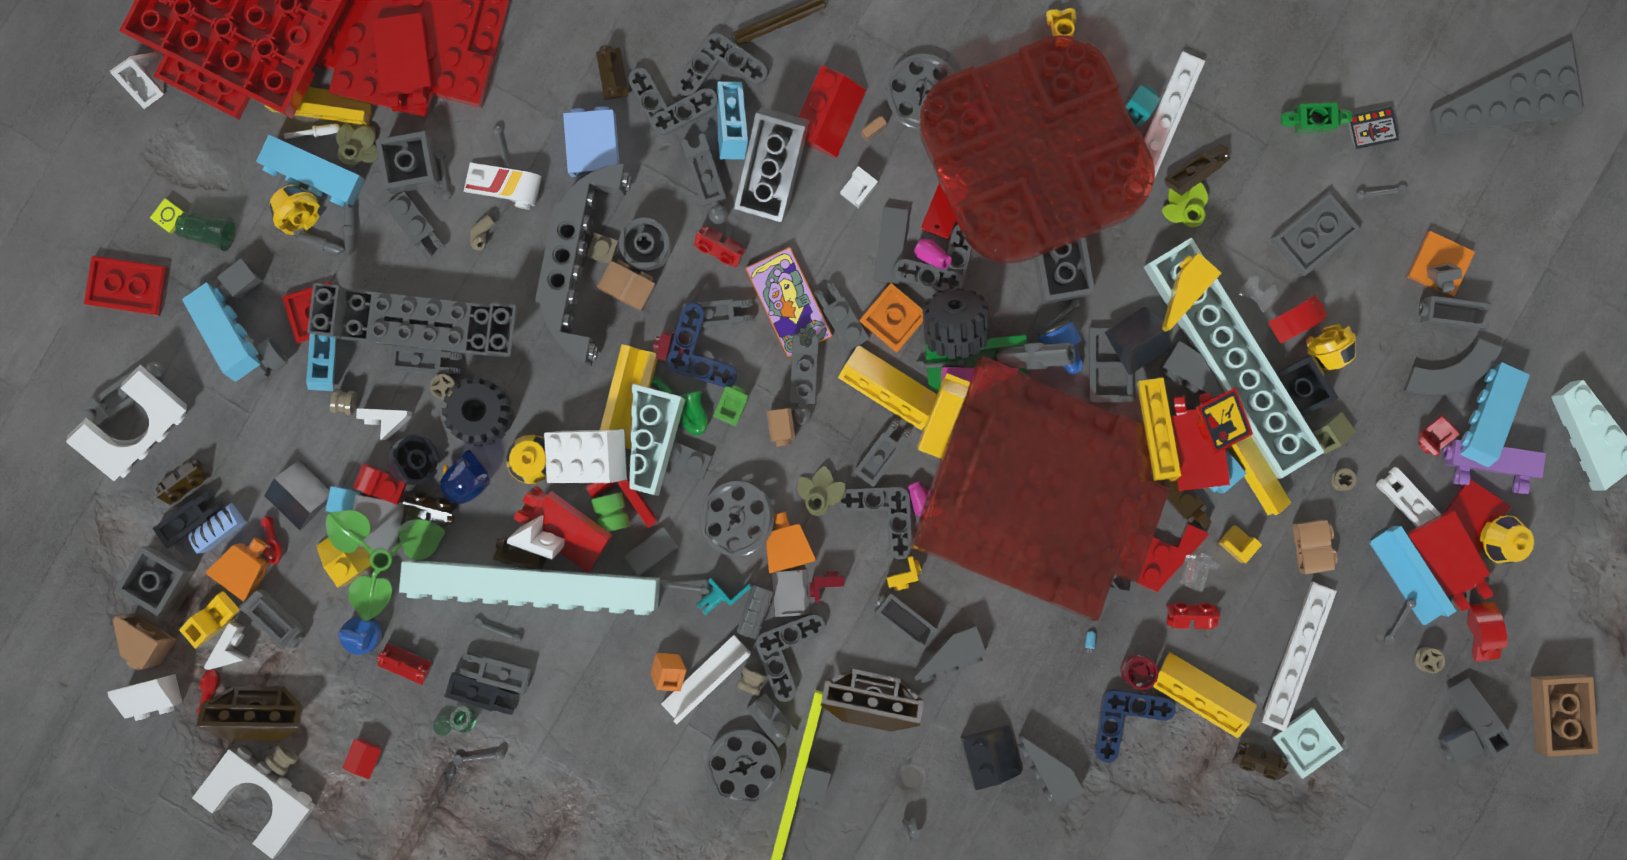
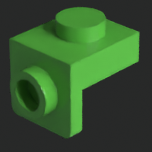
M734 385L731 388L726 386L713 417L736 427L749 397L745 394V390Z

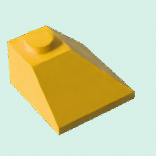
M329 537L316 545L322 565L337 588L347 586L372 568L369 561L370 553L363 547H357L352 553H345L335 548Z

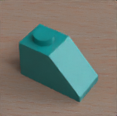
M1140 85L1120 115L1140 128L1150 117L1161 99L1157 97L1158 94L1155 90L1148 86L1143 87Z

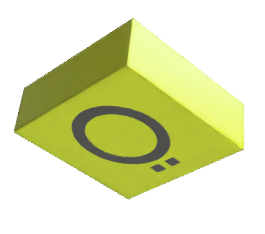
M164 198L150 219L173 234L187 214Z

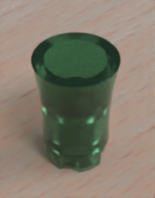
M182 213L180 216L178 215L175 222L176 235L186 240L206 244L222 251L229 250L234 241L236 228L235 222L231 217Z

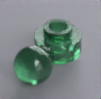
M459 706L453 710L450 718L447 716L437 717L433 722V730L440 736L449 734L452 729L461 733H467L475 726L476 714L470 708Z

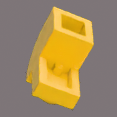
M223 591L216 595L205 609L191 616L179 631L196 649L224 630L228 623L234 620L233 617L240 609Z

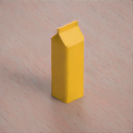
M946 373L916 448L918 450L942 458L965 400L970 382Z

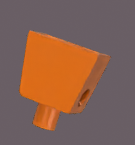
M786 512L775 514V530L771 532L766 541L769 573L816 561L800 523L790 526Z
M256 537L253 538L248 546L243 543L234 544L205 574L242 601H246L258 589L269 567V562L260 556L267 547V544Z

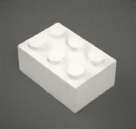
M624 429L572 430L544 433L547 483H610L627 480Z

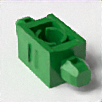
M1338 103L1300 104L1294 111L1285 112L1280 115V124L1284 127L1295 126V134L1333 132L1339 128V125H1346L1352 121V112L1347 109L1338 110ZM1312 113L1318 114L1320 118L1325 117L1320 123H1315L1312 118L1307 120Z

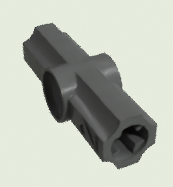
M1047 343L1024 344L1022 347L999 348L997 354V363L1000 368H1025V370L1047 369L1048 366L1073 365L1075 359V349L1072 343L1049 345Z

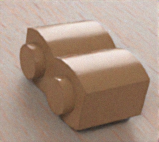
M618 260L616 263L610 261L597 288L642 312L656 286L652 282L653 277L642 271L639 274L630 271L631 266L621 260Z
M791 408L767 411L770 442H775L776 447L791 445V440H795Z
M1327 520L1293 524V537L1299 572L1310 574L1335 570L1338 558L1335 549L1331 547V539L1334 538L1332 525L1328 524Z

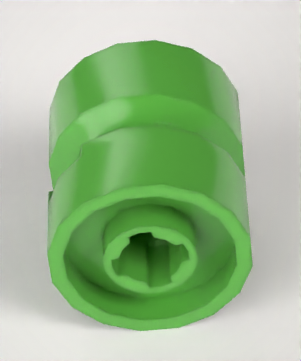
M623 492L591 500L594 513L600 516L597 519V524L606 531L610 532L631 526L628 514L622 511L626 506Z

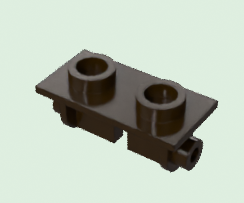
M612 46L602 47V51H597L596 56L604 100L629 96L621 49H612Z
M198 459L190 460L177 470L180 475L179 479L172 473L158 483V487L155 488L158 493L156 497L172 505L181 500L192 489L200 486L211 475L201 469L203 466Z
M410 492L403 501V504H405L403 512L407 513L409 517L423 520L427 519V513H431L430 522L447 526L448 524L453 525L455 515L452 514L459 504L452 503L445 498L436 499L428 497L422 492Z
M506 537L497 539L496 548L498 549L493 556V560L500 561L503 564H516L525 566L528 569L542 570L547 559L546 557L507 543L508 538Z
M1246 742L1238 745L1237 753H1240V755L1232 760V763L1240 765L1241 769L1260 772L1265 778L1270 780L1281 779L1289 773V771L1285 770L1288 760L1284 759V756L1267 750L1265 751L1264 758H1261L1262 748Z

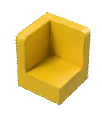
M1233 525L1218 541V544L1240 563H1247L1262 546L1257 539L1249 537L1236 525Z

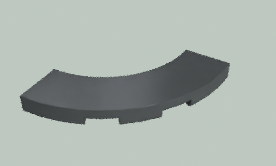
M1479 338L1475 340L1467 355L1451 367L1440 370L1412 367L1404 390L1421 395H1440L1464 389L1479 380L1492 367L1502 347Z

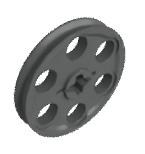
M916 54L900 61L890 73L886 85V101L891 113L899 122L913 129L926 130L940 126L952 116L960 98V84L953 68L943 59L929 54ZM913 62H918L923 67V71L918 75L912 74L909 70V65ZM937 68L944 69L947 73L946 79L942 81L936 80L933 77V71ZM926 78L927 82L925 87L926 91L930 92V94H925L924 98H922L921 105H919L920 93L917 92L916 89H921ZM899 79L905 82L906 89L903 92L893 90L892 83L895 80ZM942 92H950L953 95L954 100L951 104L941 102L940 94ZM902 103H908L912 106L913 112L909 116L900 114L899 106ZM932 109L935 111L937 117L933 122L924 120L923 112L925 110Z
M731 481L720 485L707 497L701 511V528L706 541L713 549L725 555L742 557L756 552L766 543L773 529L774 511L771 501L759 487L747 482ZM742 487L745 490V496L742 500L737 501L734 493L737 488ZM721 498L724 502V507L721 511L716 512L713 504L716 499ZM757 501H762L764 510L756 515L753 512V505ZM735 514L739 515L740 523L735 522L736 520L733 518ZM715 523H719L721 533L714 537L711 534V527ZM754 526H759L761 528V536L754 540L750 535L751 529ZM733 537H738L740 546L737 550L732 551L729 546L730 540Z
M751 729L729 731L716 740L708 753L706 760L707 780L715 794L728 803L740 806L756 804L768 797L779 781L781 761L777 748L768 737L758 731ZM734 736L740 738L742 741L741 748L731 750L727 743L729 738ZM754 742H764L767 747L766 751L760 755L754 753L752 750ZM716 756H721L726 761V766L721 770H717L712 766V759ZM740 761H743L745 764H751L747 768V773H743L742 770H735L739 767ZM766 764H770L775 768V775L771 778H765L761 774V768ZM726 779L731 780L735 786L734 790L731 793L723 792L720 788L722 781ZM747 785H757L759 794L756 797L747 796L745 793Z

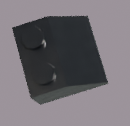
M1009 725L960 737L975 790L1002 784L1022 774Z

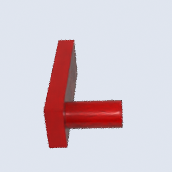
M628 475L627 480L610 483H590L585 486L588 493L594 499L618 483L647 527H651L659 521L640 492L630 489V478Z

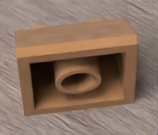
M136 613L115 616L113 619L120 656L127 660L126 664L136 670L161 665L177 640Z

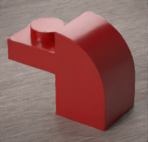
M1313 295L1268 323L1281 344L1320 323L1328 315L1324 310L1323 304L1316 295Z
M362 463L353 487L370 496L399 505L407 485L397 481L389 474L390 472L367 463Z
M1494 602L1470 605L1467 625L1474 636L1473 659L1475 662L1500 659L1502 648H1507L1508 638L1505 622Z

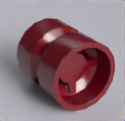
M1132 654L1126 657L1120 666L1122 679L1133 688L1147 690L1153 687L1158 680L1159 672L1156 664L1145 656Z

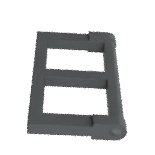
M1089 328V402L1134 403L1133 374L1129 375L1127 371L1126 395H1096V369H1125L1122 362H1096V336H1106L1104 332L1110 328Z

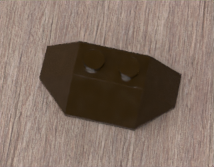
M850 669L832 679L826 680L821 700V706L842 722L890 732L920 726L924 701L901 678L857 669Z
M233 686L210 701L207 700L201 703L196 727L228 740L280 741L299 730L303 705L285 687Z

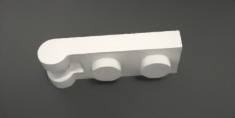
M1393 467L1388 472L1389 475L1385 479H1380L1376 483L1379 490L1387 495L1416 528L1441 515L1396 467ZM1396 482L1402 486L1397 491L1391 487Z

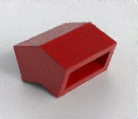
M354 739L342 768L354 775L370 779L381 753V746L372 744L364 739Z

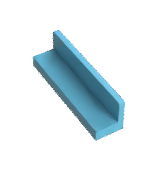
M1392 526L1369 541V544L1406 601L1410 598L1416 600L1417 604L1412 610L1422 625H1427L1441 615L1448 617L1456 612L1402 526Z

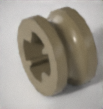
M1347 468L1338 469L1331 476L1332 486L1339 491H1348L1357 482L1355 473ZM1340 474L1342 476L1348 475L1349 480L1346 481L1349 483L1347 485L1339 483V479H1341L1339 477Z

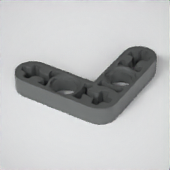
M713 33L704 40L678 77L676 87L679 94L685 98L701 89L718 63H721L754 86L762 85L766 81L767 69L762 62L719 33ZM718 40L720 41L721 48L727 51L724 59L721 58L723 56L721 50L717 48L714 51L711 50V42L716 43ZM734 53L743 56V62L738 66H734L729 62L730 56ZM700 59H704L709 63L708 69L704 72H699L695 69V63ZM748 60L751 61L749 63L750 68H752L755 71L758 68L761 69V78L757 76L755 77V79H753L752 72L747 68L745 69L744 73L742 72V70L746 67ZM692 71L695 76L701 79L698 81L695 77L692 81L693 89L684 91L682 82L688 83L692 75L689 72Z
M637 68L629 74V84L653 130L658 135H669L711 113L717 107L718 99L716 93L707 88L701 89L667 107L647 70ZM637 75H640L642 78L646 77L644 84L647 91L644 93L639 83L634 84ZM648 96L658 98V105L655 108L651 109L645 106V99ZM702 96L713 97L710 106L707 107L706 104L698 106L700 112L696 113L691 101L695 100L697 105L703 101ZM682 106L690 107L692 109L691 116L686 119L679 117V108ZM673 111L675 119L679 123L674 124V121L671 120L667 123L668 128L664 130L662 127L657 128L659 119L663 118L664 121L671 119L672 117L669 113Z
M960 223L954 226L950 233L946 253L951 256L953 252H959L963 257L962 264L959 266L951 262L949 267L943 270L936 266L902 259L897 261L892 267L894 279L901 283L943 293L944 290L949 289V284L941 282L939 287H937L939 279L947 280L952 276L953 281L957 282V285L953 286L951 290L962 288L974 240L973 228L967 223ZM962 228L964 233L968 235L961 242V246H966L965 249L953 247V244H959L960 236L956 235V232L961 231ZM905 264L907 270L916 271V267H919L916 276L906 274L904 278L901 277L902 273L898 271V268L903 267ZM924 270H930L933 273L934 279L932 283L926 284L922 281L921 274Z
M900 487L845 490L843 498L846 497V493H851L852 498H859L858 492H863L862 502L864 508H859V503H852L850 508H846V504L840 501L838 505L844 511L887 510L889 551L896 559L907 558L912 550L910 497L908 492ZM896 491H900V494L905 496V501H901V509L906 508V513L896 512L891 514V508L896 509V502L891 501V496H895ZM871 492L878 493L881 499L879 505L875 507L869 506L866 502V497ZM896 516L905 518L906 527L903 530L899 531L893 528L892 521ZM892 533H907V538L902 537L903 545L907 546V550L903 551V555H898V551L893 550V547L898 545V538L892 539Z
M810 614L761 633L756 640V647L771 688L779 701H790L796 693V686L782 650L821 635L825 629V622L820 615ZM814 618L815 622L820 621L821 625L818 626L817 632H814L813 629L806 630L807 636L802 638V632L797 625L798 623L803 622V627L810 624V619ZM788 627H793L797 630L798 637L794 641H787L783 636L784 630ZM779 631L780 640L784 645L779 646L777 641L771 644L772 649L767 650L766 647H761L760 643L763 642V637L767 636L769 640L776 638L777 636L774 632ZM775 659L783 663V670L776 674L772 673L769 669V663ZM784 674L788 675V678H783L786 687L791 686L792 688L789 691V696L786 697L783 693H778V690L781 689L779 680L776 683L773 681V678H780Z

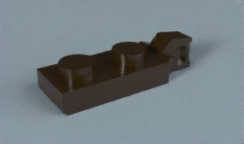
M1220 144L1208 153L1200 152L1165 177L1166 186L1182 196L1231 159L1228 147Z
M1153 479L1151 481L1183 519H1186L1189 523L1194 520L1201 528H1206L1212 522L1204 513L1207 507L1193 489L1179 491L1177 480L1170 481V479L1154 481Z

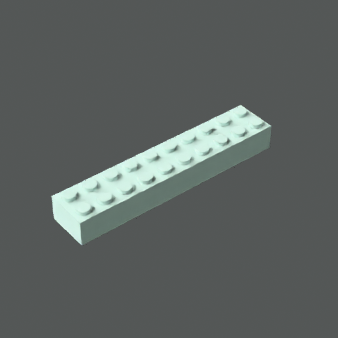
M1192 238L1144 267L1167 306L1176 275L1181 270L1179 264L1188 255L1191 257L1197 253L1202 255ZM1216 279L1177 323L1193 349L1202 355L1222 391L1225 393L1236 388L1253 433L1251 435L1253 441L1276 478H1283L1321 455L1324 451L1220 282Z
M410 560L404 561L401 564L399 592L407 593V598H422L432 595L433 600L453 599V596H455L457 601L473 602L477 601L478 598H482V603L498 604L502 600H508V605L523 606L527 602H533V607L548 608L552 604H559V609L572 610L577 608L578 605L584 606L585 611L602 610V607L609 608L611 613H624L627 609H633L634 614L649 615V613L658 608L660 578Z

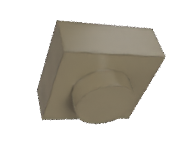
M594 233L587 257L609 264L610 261H613L619 241Z

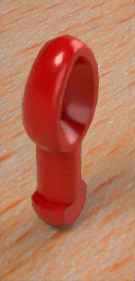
M265 516L261 520V526L264 528L266 537L265 543L267 544V547L264 549V555L271 564H278L283 554L282 545L276 539L273 525L275 523L274 519L270 516Z
M215 669L207 670L200 680L199 686L202 695L199 708H197L198 716L201 703L207 700L210 701L212 694L219 687L220 678Z

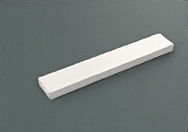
M1184 51L1180 54L1123 188L1147 197L1203 68L1204 60Z
M1315 582L1310 583L1263 711L1261 723L1286 732L1335 598L1336 590Z

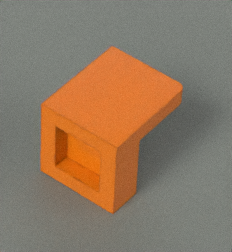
M655 653L651 677L656 689L681 692L686 668L680 655Z

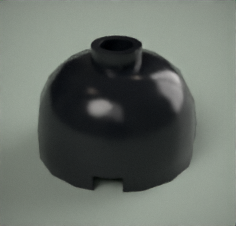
M409 435L396 441L389 450L387 456L388 469L397 481L406 485H420L428 482L438 471L436 469L437 462L439 461L436 446L426 437Z

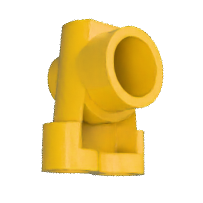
M1068 8L1062 11L1056 9L1047 11V25L1051 26L1055 48L1073 47L1074 23L1077 22L1076 10Z

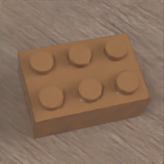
M1582 674L1530 677L1535 752L1545 756L1598 754L1593 677Z

